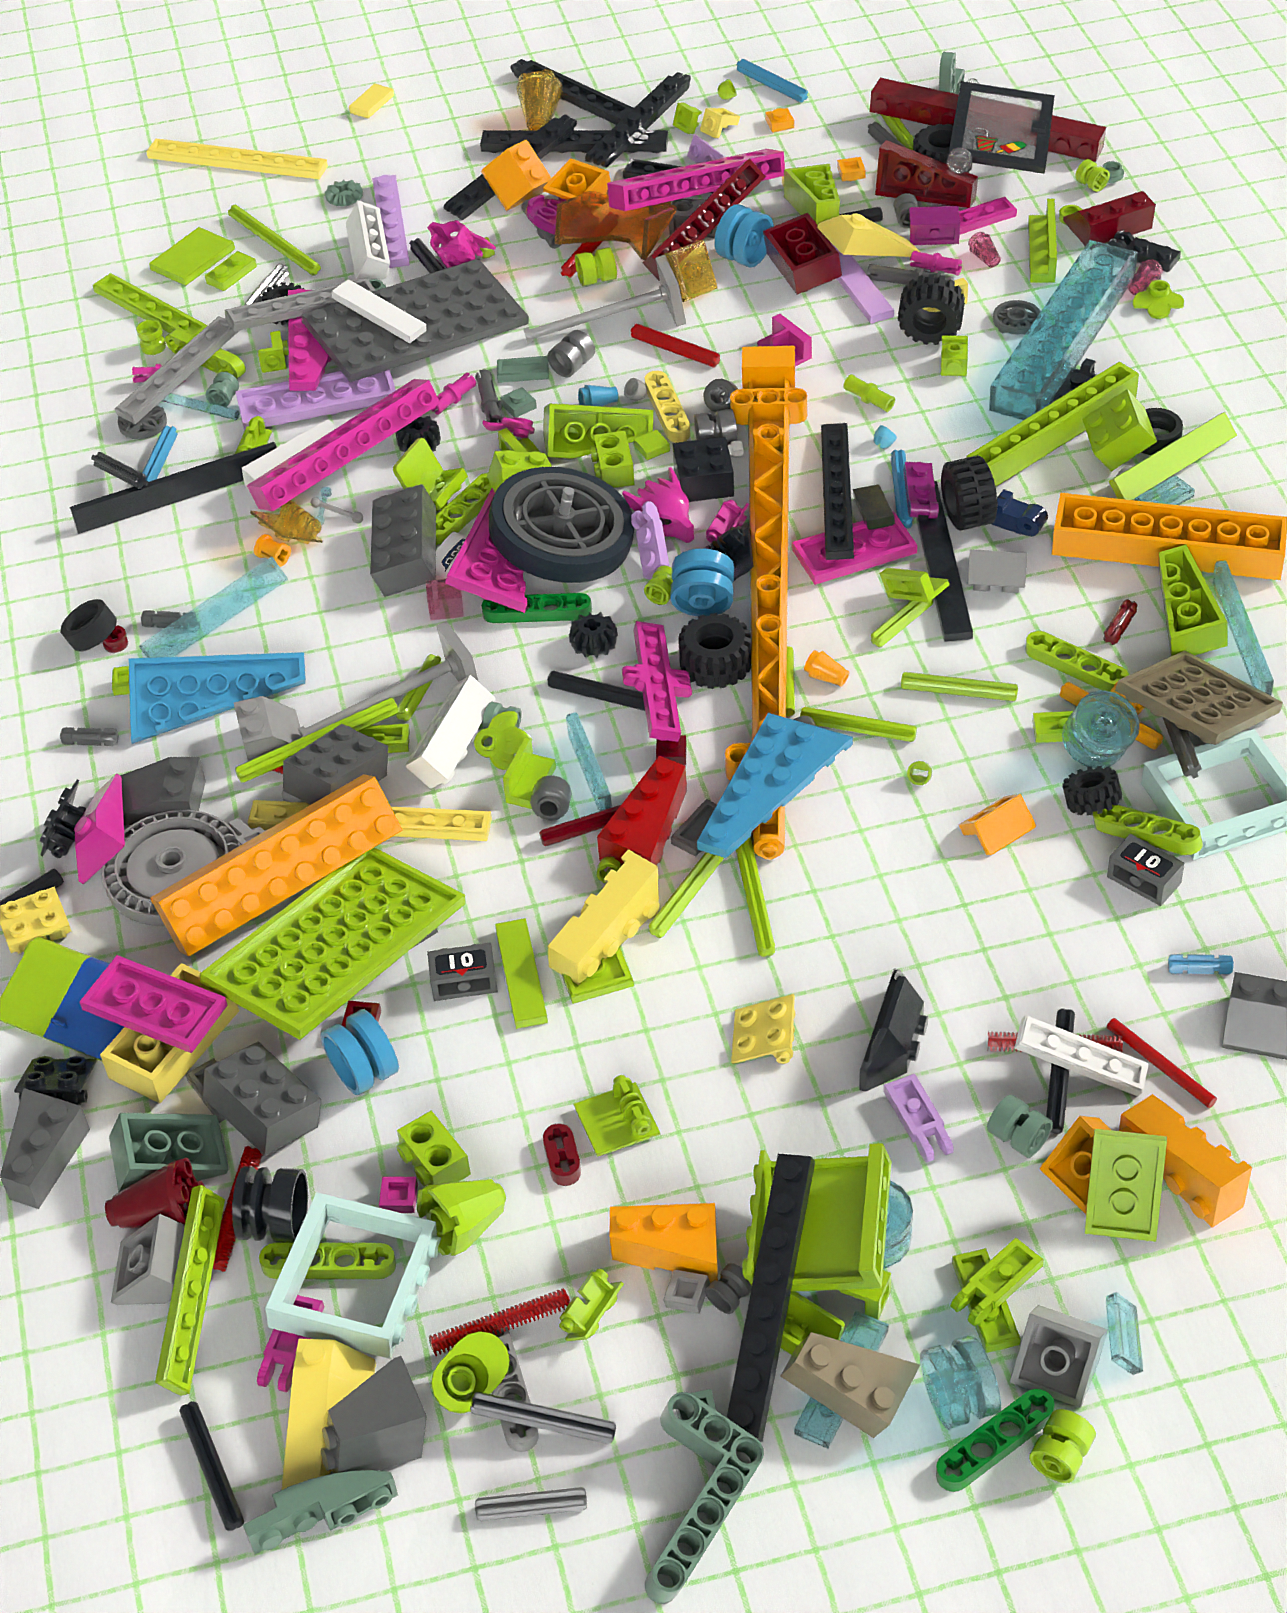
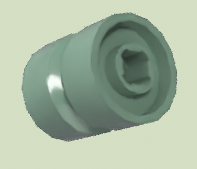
M1011 1094L1003 1098L996 1106L989 1118L987 1130L1003 1142L1011 1140L1010 1145L1013 1149L1025 1157L1031 1158L1042 1148L1048 1139L1053 1122L1037 1110L1029 1112L1028 1104Z

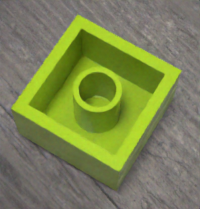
M1128 389L1082 419L1094 455L1111 472L1157 442L1145 407Z

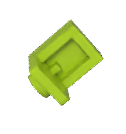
M280 331L270 332L271 348L258 350L262 373L287 369L285 356L289 355L287 340L282 341Z

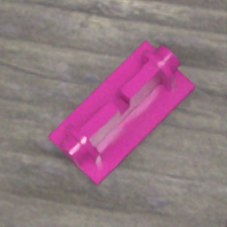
M734 500L723 502L711 525L706 530L707 541L710 543L714 540L717 541V538L731 527H741L747 519L744 512L749 504L746 503L743 508H740Z

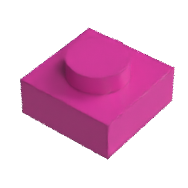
M382 1177L379 1208L399 1213H415L418 1189L417 1177Z

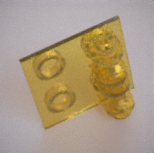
M292 500L280 506L279 514L250 511V514L259 520L258 523L261 526L275 532L274 535L280 540L289 542L290 539H295L304 544L323 542L317 536L322 529L320 521Z

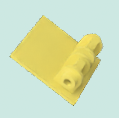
M55 886L0 906V925L11 953L17 952L21 954V952H24L26 945L37 937L47 939L46 935H49L50 940L54 941L65 938L67 933L72 932Z
M794 994L735 1010L732 1064L770 1054L780 1064H786L793 1057L792 1042L794 1041L795 1032L793 1025L796 1015L794 1010Z

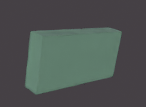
M547 356L498 359V383L549 379Z

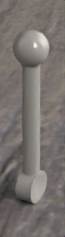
M318 497L311 499L310 503L314 508L322 507L350 517L354 523H361L363 521V514L361 512L352 513L321 502Z

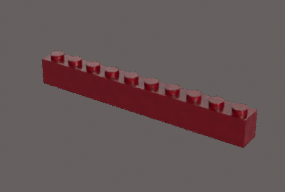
M880 77L871 91L869 112L926 125L950 124L953 126L959 94ZM970 97L965 129L972 135L986 136V132L974 129V127L986 129L989 137L997 138L998 141L1007 143L1022 141L1027 144V147L1036 149L1038 133L1031 132L1032 120L1039 121L1040 112ZM1052 115L1048 152L1084 160L1090 159L1096 162L1104 147L1107 127Z

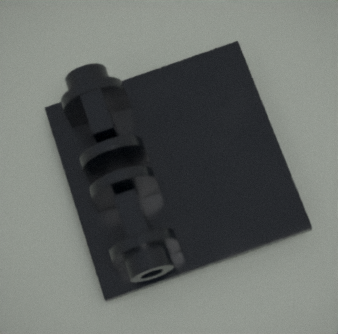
M740 526L736 528L731 527L727 532L719 536L717 541L714 540L705 547L706 549L717 550L727 555L733 561L734 581L747 574L754 567L750 529L748 527L744 530Z
M78 779L71 789L67 787L64 789L58 801V804H60L57 811L52 809L44 823L46 828L40 838V842L43 843L41 856H44L47 849L56 858L66 856L73 842H75V826L86 810L83 806L78 808L73 806L80 781Z
M42 1056L32 1059L14 1092L19 1093V1102L25 1088L80 1106L81 1103L87 1102V1090H82L93 1070L97 1059H85L82 1056H73L68 1059H53L49 1056Z

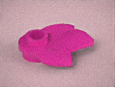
M503 417L499 423L487 422L485 420L482 422L483 426L489 431H500L508 428L514 436L520 438H528V435L534 434L535 431L533 421L525 418L515 417L511 419Z

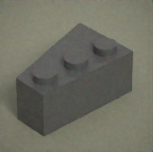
M23 1089L0 1174L9 1200L36 1209L40 1208L90 1131L82 1106L32 1090Z

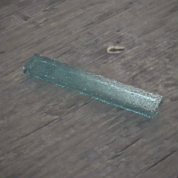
M270 557L143 642L139 647L147 658L175 657L286 582L288 578L274 558Z
M1218 561L1215 564L1212 584L1253 687L1271 696L1274 679L1226 561Z

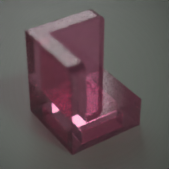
M446 579L426 581L430 621L464 616L462 592L453 586L445 584Z

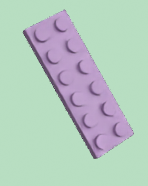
M387 370L353 382H349L341 371L327 373L323 375L316 391H289V381L235 392L245 431L246 426H249L250 419L255 416H260L264 419L265 427L282 425L288 422L369 407L393 393L396 389L391 372Z

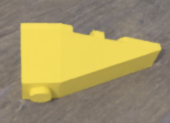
M860 214L839 215L823 221L817 226L843 255L911 257L913 251L920 252L908 239L866 219Z
M298 1339L292 1376L281 1490L331 1473L332 1469L328 1471L325 1469L321 1456V1448L326 1446L322 1429L327 1426L328 1410L375 1374V1359L336 1340Z

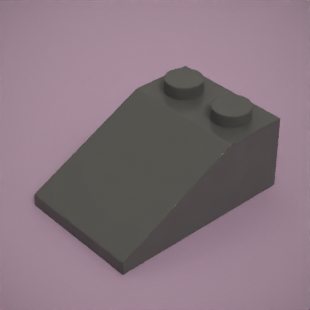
M168 757L120 775L122 779L124 825H132L146 817L172 810L199 811L206 783L200 757Z

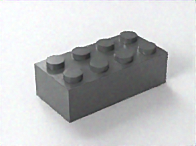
M423 484L408 487L402 491L384 495L372 501L370 575L384 597L436 581V506Z

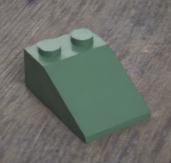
M119 1113L109 1135L118 1193L172 1161L183 1158L190 1160L196 1181L224 1175L229 1170L219 1121L216 1115Z

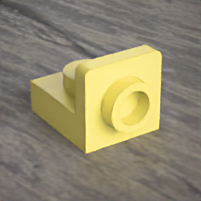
M706 108L700 131L713 138H719L722 128H727L728 125H738L740 116L724 108Z

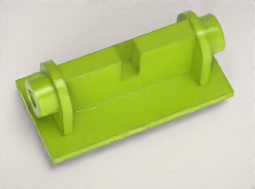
M255 416L250 419L249 426H246L235 454L268 443L272 430L265 429L262 417Z
M596 1269L595 1272L589 1273L577 1291L586 1300L585 1303L579 1297H573L571 1303H569L560 1316L561 1322L559 1327L568 1333L565 1338L566 1341L586 1340L596 1333L599 1328L598 1322L604 1313L616 1303L618 1298L616 1295L624 1285L623 1282L609 1283L607 1281L608 1274L602 1269Z

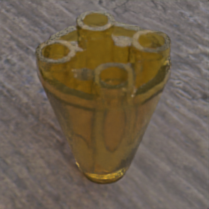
M545 69L528 74L523 73L519 76L517 95L528 130H539L552 120L560 101L562 84L551 70Z

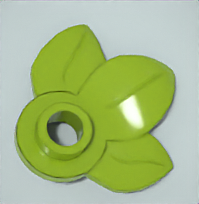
M1155 280L1150 283L1146 291L1139 292L1134 296L1132 305L1134 308L1147 309L1148 314L1152 318L1163 319L1168 317L1171 308H1183L1184 298L1180 294L1172 292L1168 282Z
M514 711L497 714L492 718L489 727L479 731L474 739V747L477 753L483 757L490 758L493 765L501 770L508 769L515 756L514 754L517 753L524 738H530L532 741V738L525 731L515 727L518 714ZM492 738V744L489 747H484L485 739Z

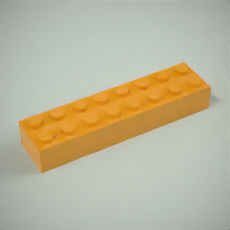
M1060 493L1054 525L1052 555L1159 567V552L1187 545L1201 572L1281 580L1286 551L1287 517Z
M363 774L155 894L150 899L179 952L189 957L403 830L375 776Z

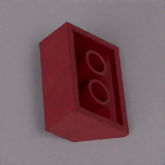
M1140 191L1063 217V221L1084 246L1090 249L1108 243L1120 230L1130 232L1133 235L1152 229L1156 204L1144 191Z

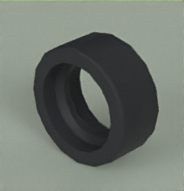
M1164 408L1145 409L1152 428H1159L1169 432V434L1155 435L1157 442L1141 452L1152 455L1182 437L1183 421L1171 410Z
M89 600L79 605L65 618L61 625L60 633L75 651H86L99 645L112 633L117 623V617L103 600Z

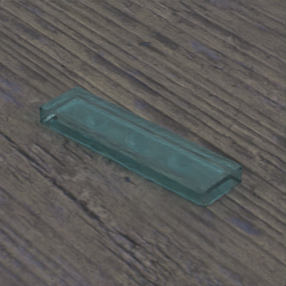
M577 712L567 714L568 737L598 811L612 808L610 791Z
M855 1311L840 1341L878 1352L889 1331V1324ZM810 1397L794 1428V1435L829 1449L844 1418Z

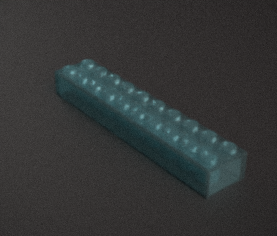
M1089 240L990 386L989 411L1025 420L1051 404L1070 372L1077 367L1135 278L1138 252Z

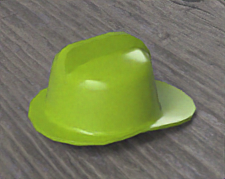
M486 1332L468 1334L438 1363L432 1375L431 1386L434 1397L442 1407L454 1413L470 1412L471 1401L475 1392L491 1394L507 1374L510 1361L508 1350L501 1339L492 1333Z

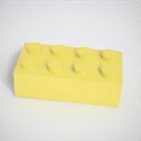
M181 963L170 975L219 994L200 983V971ZM226 998L228 1006L192 1054L124 1027L100 1054L108 1078L161 1104L239 1012L238 1004Z

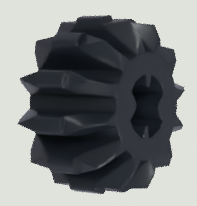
M420 416L395 432L400 451L406 452L418 438H424L432 452L436 451V446L440 445L439 426L437 421L432 420L430 416L424 418Z
M589 611L588 616L578 615V620L571 622L569 642L576 654L582 653L585 658L594 655L597 659L599 654L608 655L609 650L615 649L618 636L617 627L613 623L611 616L604 617L602 612L592 615Z

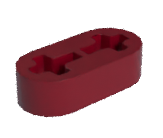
M553 1124L545 1129L543 1133V1144L550 1175L556 1184L569 1186L576 1183L581 1176L580 1159L571 1128L567 1125ZM561 1137L563 1148L557 1149L554 1139ZM566 1160L570 1171L563 1172L560 1161Z

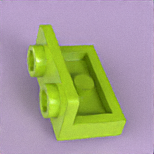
M796 1291L791 1292L780 1348L792 1355L796 1346L811 1332L840 1341L845 1323Z

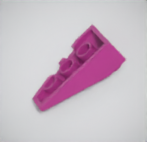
M117 773L96 792L74 829L78 881L82 884L87 882L103 865L125 847L122 779Z

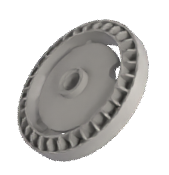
M172 810L146 817L124 830L125 847L102 866V879L107 896L112 905L129 919L147 925L165 926L150 897L218 859L219 854L214 843L220 846L225 854L241 845L238 841V844L234 842L235 837L238 838V836L225 821L201 811ZM128 889H133V890H134L137 894H139L140 896L135 895L134 893L130 892Z

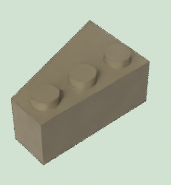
M811 1332L796 1346L780 1377L872 1438H875L891 1424L920 1364Z

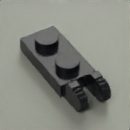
M1124 230L1118 231L1114 238L1107 243L1110 253H1115V255L1121 256L1124 259L1165 272H1170L1179 261L1181 251L1149 242L1146 239L1134 238L1130 232H1124Z

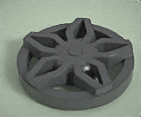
M1011 300L1001 303L995 308L993 322L1001 333L1023 334L1026 336L1039 327L1041 311L1030 302Z
M157 405L136 424L118 416V427L121 434L131 439L153 437L159 434L167 424V417L163 407ZM162 417L161 422L157 424L156 421ZM123 423L127 424L126 429L123 427Z

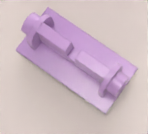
M696 134L693 135L687 156L695 163L725 158L720 152L710 146L708 142Z

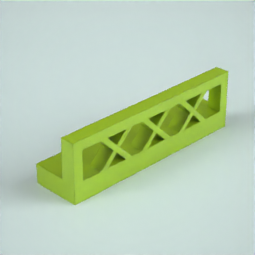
M1047 199L1046 215H1029L1030 283H1055L1056 279L1055 199Z

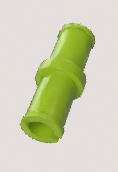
M850 374L844 382L843 388L861 397V401L866 404L872 403L885 412H889L895 404V397L879 390L874 383L868 384L853 374Z

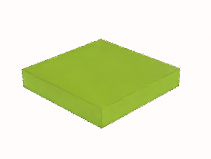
M620 947L612 957L602 958L597 971L592 976H587L579 985L572 982L571 977L565 973L561 975L572 1004L634 986L632 975Z

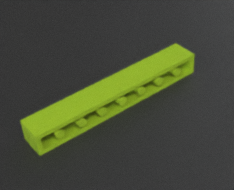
M1119 361L968 454L966 458L977 455L981 456L991 470L995 486H998L1086 431L1082 419L1109 402L1113 397L1128 389L1136 398L1139 373Z

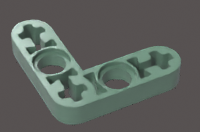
M943 51L940 60L939 90L959 94L961 81H964L965 70L956 68V53Z

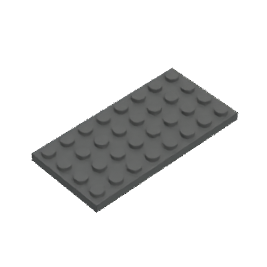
M480 259L372 292L426 324V332L411 343L406 342L339 302L302 314V323L349 382L527 325L529 322L527 313Z

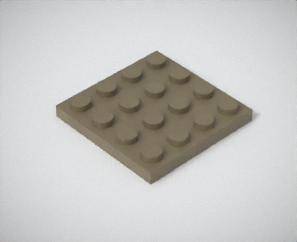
M1182 651L1118 680L1115 691L1124 695L1128 701L1148 708L1152 714L1170 720L1179 729L1188 730L1199 736L1203 742L1213 745L1280 713L1283 704L1282 701L1187 651Z

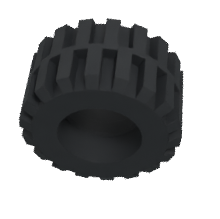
M931 125L916 133L915 139H913V151L968 173L971 171L972 156L953 153V159L948 158L953 131L952 125ZM965 129L962 148L973 150V137Z
M929 274V277L921 275L918 276V280H910L909 285H905L903 293H901L898 311L899 327L901 330H905L904 334L907 337L912 336V340L915 342L922 341L925 345H928V343L938 345L939 341H942V336H956L957 331H960L965 305V297L961 293L962 289L959 285L954 286L955 282L953 280L947 281L945 276L935 277V274ZM931 307L936 308L940 311L929 312L922 308Z
M977 455L946 462L941 473V491L947 515L954 527L961 531L994 523L998 506L997 492L993 475L985 460Z
M710 613L709 616L701 615L698 616L697 620L692 619L688 621V625H684L678 637L681 670L689 673L690 682H696V685L700 687L705 685L708 689H714V687H720L721 689L726 688L728 684L732 686L737 684L738 679L743 680L746 677V673L750 672L751 633L750 630H747V625L744 622L740 623L738 618H730L728 614L717 615V613Z

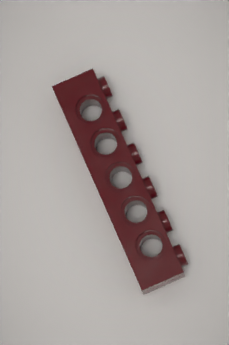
M749 158L642 263L660 281L656 257L665 255L671 269H673L719 224L721 217L727 209L739 204L766 176Z

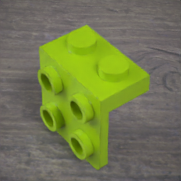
M424 438L416 439L393 466V472L403 489L420 484L424 485L436 506V511L442 510L447 506V501L454 493L461 489V484L468 477L464 468L443 470Z

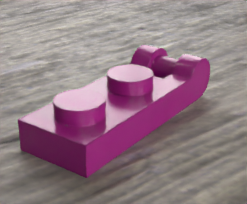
M905 462L903 472L908 516L918 518V515H927L928 518L937 519L939 505L936 500L932 463Z

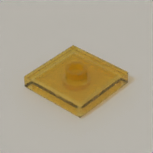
M704 239L665 253L679 284L682 302L718 288Z

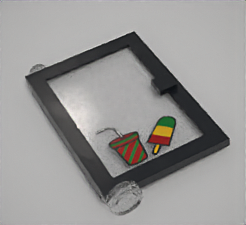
M970 78L966 82L961 81L947 159L949 169L955 173H964L970 169L972 163L1044 174L1055 95L979 84V81L975 78Z

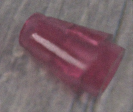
M977 232L969 239L970 252L988 265V267L993 268L1000 263L1001 257L989 234Z
M1154 260L1142 262L1128 285L1130 293L1136 295L1139 292H1143L1152 281L1160 280L1163 273L1161 265Z

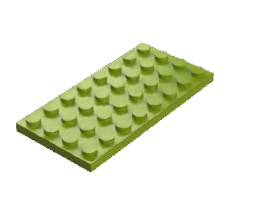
M374 847L328 874L200 973V983L301 1040L465 905V894Z

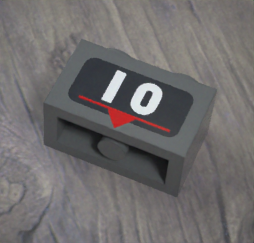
M1130 834L1109 856L1107 877L1153 903L1162 906L1182 883L1185 863L1175 856L1152 846L1147 841Z
M491 943L427 951L434 1001L498 992Z

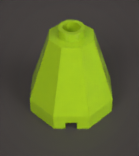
M492 1179L432 1184L418 1190L417 1212L419 1218L426 1216L427 1220L436 1222L437 1237H441L438 1245V1251L441 1255L451 1253V1256H455L466 1251L504 1212L506 1194L502 1186L495 1183Z

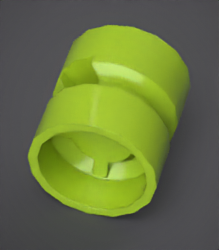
M610 247L596 250L594 256L587 252L575 255L576 271L582 286L597 283L598 278L602 282L617 279L616 262Z
M1065 1409L1054 1410L1043 1428V1435L1037 1439L1030 1453L1029 1459L1031 1464L1041 1474L1061 1483L1072 1482L1083 1463V1457L1087 1455L1096 1438L1094 1427L1085 1418Z

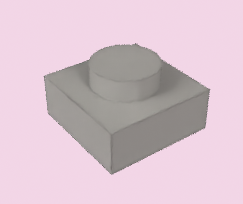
M674 1270L663 1300L666 1308L700 1314L706 1297L705 1290L710 1284L708 1276Z

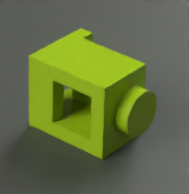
M942 336L941 376H967L968 336Z

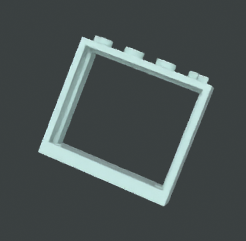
M1255 729L1238 733L1216 745L1206 743L1194 747L1202 768L1201 770L1249 756L1279 797L1281 803L1199 828L1203 847L1197 853L1190 855L1193 860L1287 831V773ZM1176 753L1145 762L1141 784L1163 817L1198 827L1167 782L1168 780L1184 776Z
M316 1192L265 1307L268 1327L311 1339L336 1340L355 1350L391 1359L396 1344L399 1345L400 1341H404L406 1334V1325L404 1324L407 1317H412L416 1311L418 1295L416 1294L419 1286L424 1287L427 1283L430 1271L429 1261L431 1257L436 1258L438 1255V1245L441 1237H437L436 1222ZM329 1221L416 1242L382 1328L293 1305Z

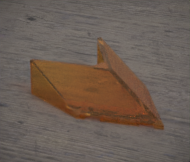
M608 190L607 194L586 191L557 204L555 244L611 240L629 243L641 260H646L675 215L677 207L671 205V201L623 211L609 207Z

